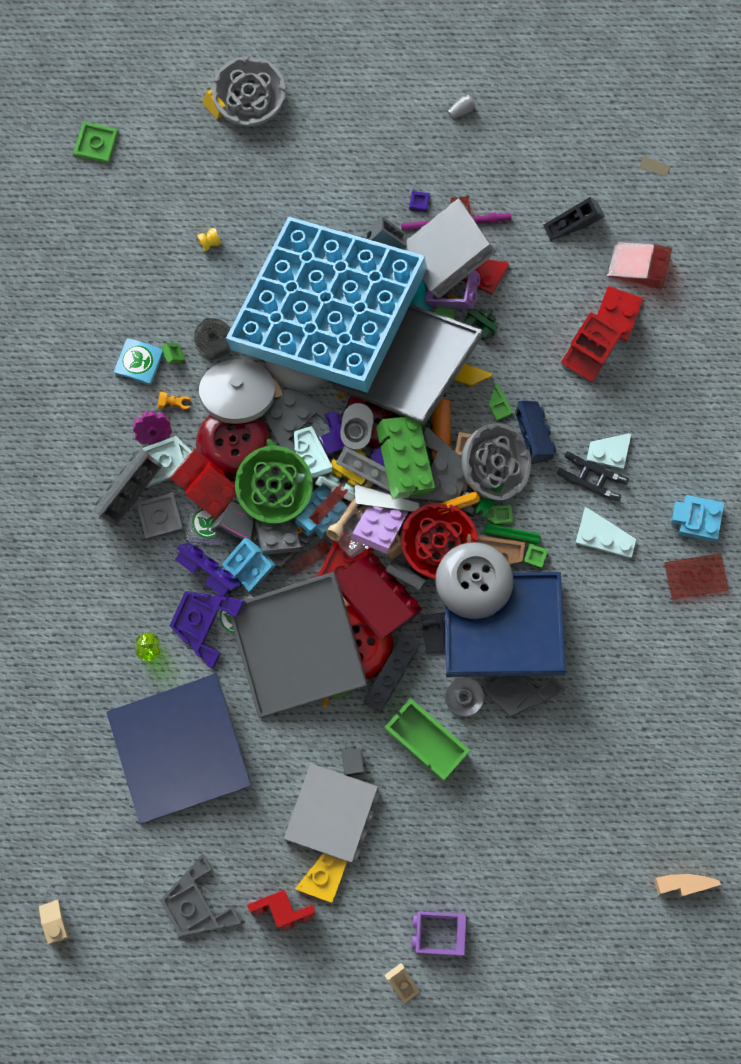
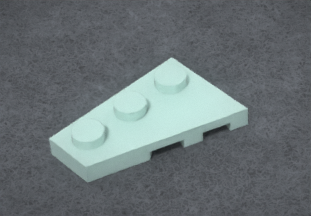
M585 507L575 544L632 558L636 539Z

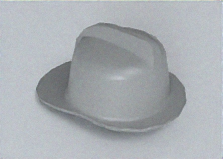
M355 403L350 405L344 412L340 433L342 442L348 448L361 449L370 440L373 414L366 405Z

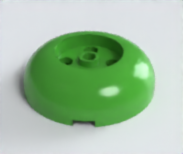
M280 446L262 447L249 454L241 463L235 480L236 495L243 509L255 519L266 523H282L295 518L307 506L313 489L312 475L304 459L296 452ZM278 467L280 473L273 475L271 473L272 468ZM297 473L305 475L300 483H297ZM259 479L265 482L262 488H259L256 484ZM273 481L278 483V487L275 489L271 487V482ZM286 482H290L292 484V488L290 490L284 489V484ZM271 494L277 496V501L274 503L269 501Z

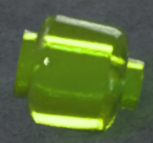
M146 632L136 638L135 653L140 660L153 661L159 657L161 648L160 639L157 635Z

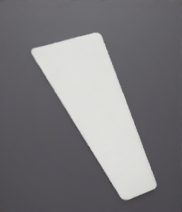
M355 485L357 504L415 511L419 508V504L403 498L392 500V496L389 494Z

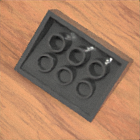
M142 448L133 454L129 465L122 468L118 479L109 485L107 493L96 502V507L94 508L96 513L116 526L163 467L160 462Z

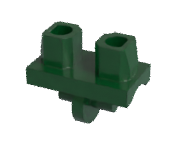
M491 308L487 312L483 309H480L479 312L474 309L468 310L464 324L472 327L476 325L481 327L484 333L481 338L483 341H486L491 335L494 337L498 326L494 324L496 319L491 316L493 313Z

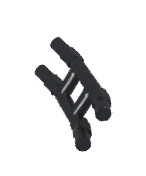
M569 451L566 452L564 457L573 464L582 467V470L577 477L559 468L557 471L559 476L603 498L618 502L621 500V494L603 488L604 483L608 479L627 485L629 478L594 465ZM589 471L600 475L596 485L585 480Z

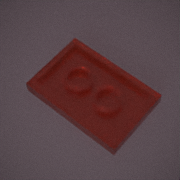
M721 553L664 562L671 600L729 591Z

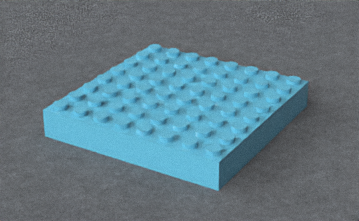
M288 217L226 337L231 350L368 393L427 270L425 256Z

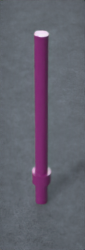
M488 213V215L473 216V219L477 224L488 222L489 224H497L498 221L511 220V213ZM430 221L402 223L401 230L421 229Z

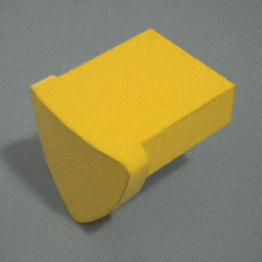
M211 89L205 93L203 105L216 119H219L222 115L215 106ZM217 97L218 103L225 110L226 105Z

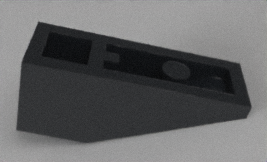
M589 197L543 226L550 241L588 227L604 218L605 215L598 201Z

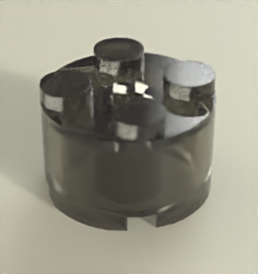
M205 318L196 327L194 341L197 351L203 358L215 361L226 357L230 353L231 349L226 340L230 327L224 321L216 318Z

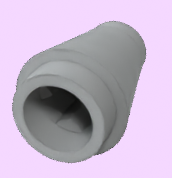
M469 95L462 96L448 110V113L454 120L472 112L476 106Z

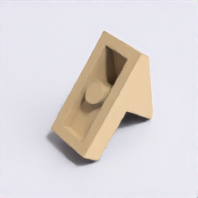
M401 963L385 975L387 981L404 1004L420 993L418 987Z

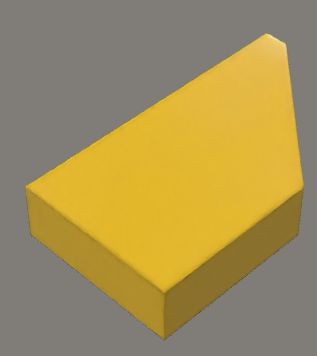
M464 364L453 381L472 387L486 379H491L493 373Z

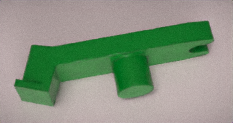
M502 483L500 486L490 489L500 493L505 484ZM483 498L475 511V515L481 512V519H483L496 500Z

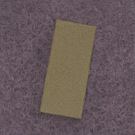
M644 156L639 166L642 169L667 177L670 165Z

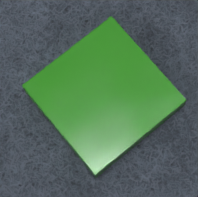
M83 121L73 155L109 164L119 130Z

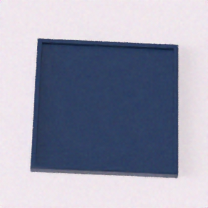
M561 572L513 573V590L508 602L494 615L486 618L469 619L461 617L449 610L445 604L446 677L565 676ZM466 582L461 583L463 589L469 588ZM483 584L480 586V589L486 592L488 591V586Z
M217 673L106 712L139 824L156 820L252 786Z

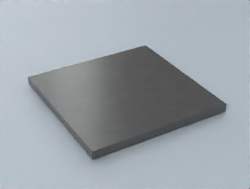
M410 304L368 393L335 382L332 386L338 391L425 425L484 333L478 328Z
M336 572L246 599L237 617L229 614L258 718L368 686Z

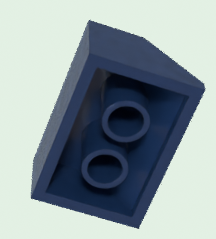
M518 401L515 414L526 449L530 452L531 465L553 459L556 447L549 438L551 431L549 425H545L543 407L539 406L538 401Z

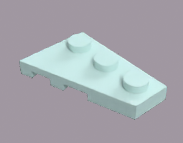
M310 426L295 431V452L308 465L312 478L332 472V465L313 427ZM303 473L296 474L297 483L304 479L305 475Z

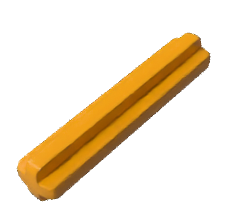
M472 492L439 504H446L448 508L450 505H453L460 509L478 503L480 496L477 492Z

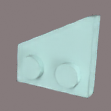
M631 434L590 442L586 461L623 470Z
M326 474L317 479L315 484L319 486L323 484L330 488L331 492L351 502L355 498V487L348 483L344 485L339 482L340 478L337 476Z

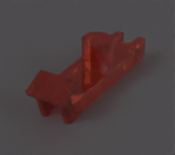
M342 484L337 486L309 517L316 525L347 494L348 489L341 491Z
M322 540L315 547L289 563L286 568H294L290 572L293 575L322 557L331 548L325 540Z

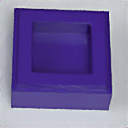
M412 191L409 210L427 212L430 193Z

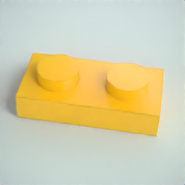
M332 460L333 471L331 473L340 479L341 477L348 480L347 483L354 487L355 485H364L366 482L365 478L336 464V460Z

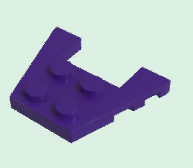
M185 591L170 623V627L186 644L188 643L194 649L198 657H201L209 668L213 669L221 652L204 644L217 613L221 609L237 617L245 600Z

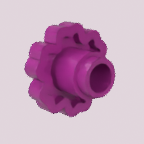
M155 411L144 412L142 418H136L133 424L135 439L142 445L148 443L150 446L169 439L172 433L170 420L164 413L156 414Z

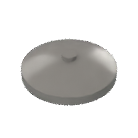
M246 359L226 360L210 368L203 376L199 386L200 401L205 411L217 420L234 424L250 422L262 416L271 407L275 398L274 380L265 367L254 361Z

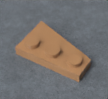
M468 534L467 543H471L470 534ZM478 536L477 543L487 544L497 549L504 555L509 564L523 561L525 542ZM468 566L465 570L468 571L471 567Z

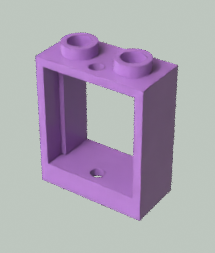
M474 270L464 278L468 279L464 299H441V297L438 299L427 289L425 302L435 309L437 307L473 309L474 302L477 300L476 291L477 286L480 284V274Z
M418 911L417 916H413V928H416V936H412V949H415V953L464 956L466 914ZM422 918L457 920L456 950L421 948Z

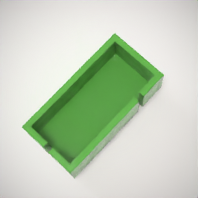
M406 417L383 419L376 429L379 442L384 443L381 446L392 500L408 498L410 495L412 497L428 495L435 489L421 424Z
M411 698L400 709L399 714H396L384 727V731L426 768L430 766V772L443 783L470 752L464 744Z

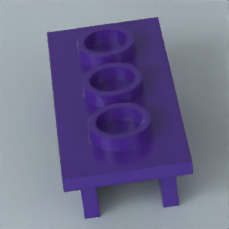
M190 542L177 547L180 553L175 560L191 573H194L196 569L198 571L204 569L208 572L210 576L205 584L221 596H225L226 593L230 594L234 589L242 586V583L230 571L223 569L217 561L205 555L199 547L194 546Z

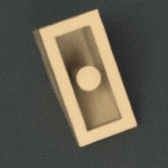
M59 900L39 906L41 924L47 944L53 945L70 939Z

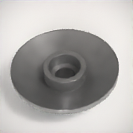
M462 677L455 679L448 685L445 691L447 707L458 716H471L481 708L484 701V693L481 686L471 678ZM466 695L468 697L467 701H462L460 696Z

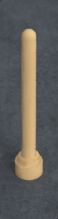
M367 480L363 487L371 488L374 483ZM356 497L339 521L330 525L326 531L330 539L339 541L342 537L344 525L359 505L356 503Z

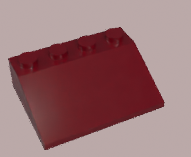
M372 552L363 556L337 575L344 599L381 640L408 625L423 610L418 601L412 598L406 591V588L393 575L386 572V567Z

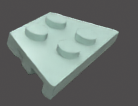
M177 436L142 448L163 465L146 488L170 480V476L190 454L191 450Z

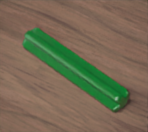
M488 523L484 528V534L532 544H539L541 536L539 533Z

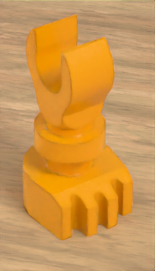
M160 392L157 409L163 410L166 404H168L169 407L174 405L181 410H188L190 407L183 406L182 402L191 401V399L187 396L175 398V396L167 397V393Z

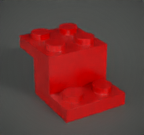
M608 286L597 316L623 331L618 340L627 342L643 298Z
M590 312L571 341V347L562 359L561 364L593 383L611 355L613 347L623 331Z
M195 448L170 476L171 480L185 490L188 498L215 519L236 496L235 484L225 477L221 469Z
M285 889L247 904L249 912L251 914L255 913L256 916L268 912L266 908L270 907L277 928H282L284 931L294 928V923L302 921V924L314 919L313 915H316L313 905L294 912Z

